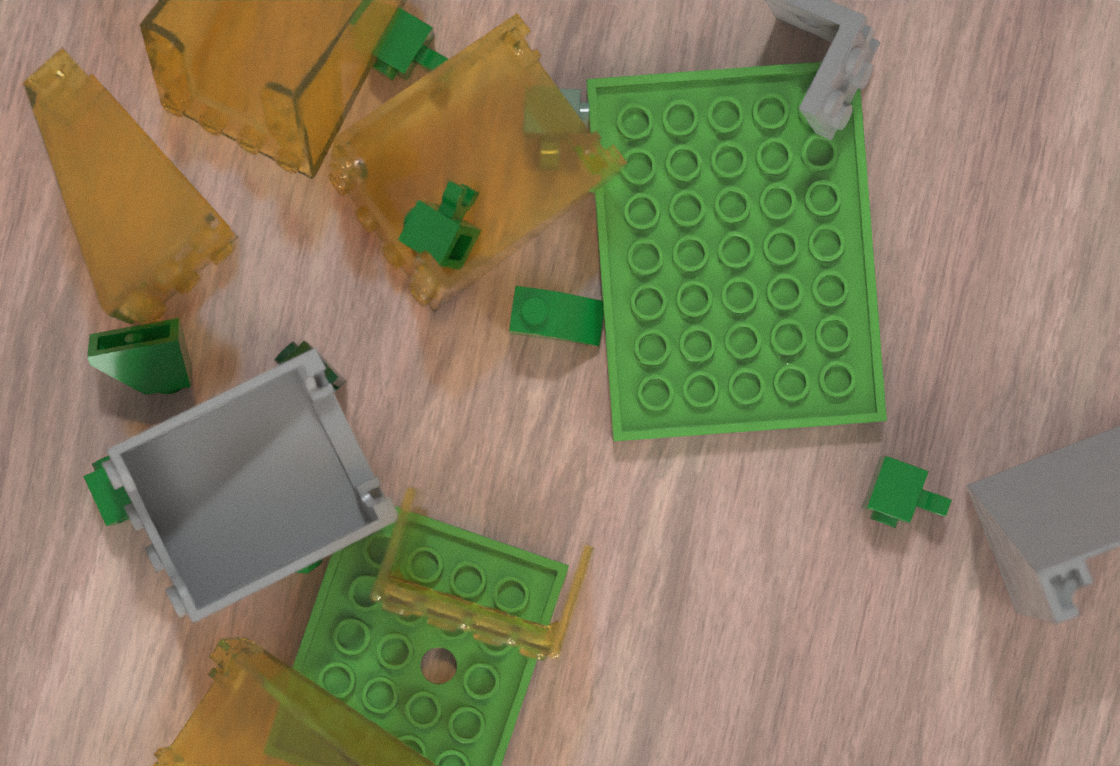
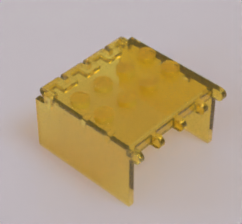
M407 487L370 599L382 602L383 609L409 617L414 613L428 617V624L455 632V629L459 627L460 629L474 632V639L500 647L501 643L505 642L506 644L520 647L518 653L537 660L546 661L547 656L558 660L594 550L592 543L582 542L558 619L546 626L405 580L400 569L426 489L420 487Z

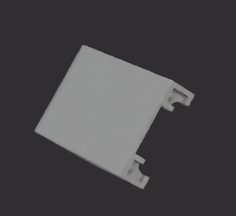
M316 348L107 449L110 460L102 464L114 489L116 490L124 486L131 503L123 507L135 531L145 528L152 544L144 549L156 573L163 569L166 570L173 586L165 589L179 618L188 614L191 621L195 623L400 519L391 499H386L380 487L381 484L378 477L374 476L333 394L335 391L325 376L324 370L326 368Z
M1120 426L966 485L1016 613L1055 624L1079 616L1078 609L1073 604V594L1080 586L1094 583L1085 559L1120 546Z

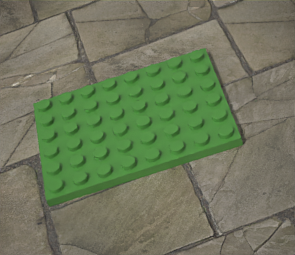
M822 62L586 79L613 442L887 421L861 89H857L850 103L853 109L844 129H837L832 140L816 134L799 110V107Z

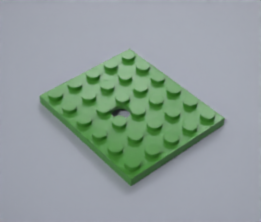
M394 505L400 517L399 520L331 554L263 753L301 766H501L569 565ZM437 647L445 648L454 655L457 669L455 675L449 681L433 683L424 676L421 670V660L430 649Z

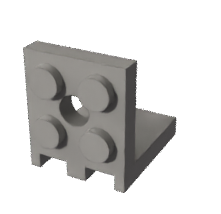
M765 0L776 19L832 42L799 107V110L814 132L832 140L837 129L843 130L850 119L853 109L850 103L857 89L862 90L871 77L873 71L871 61L880 42L872 38L875 32L871 26L865 24L867 20L865 15L830 0Z

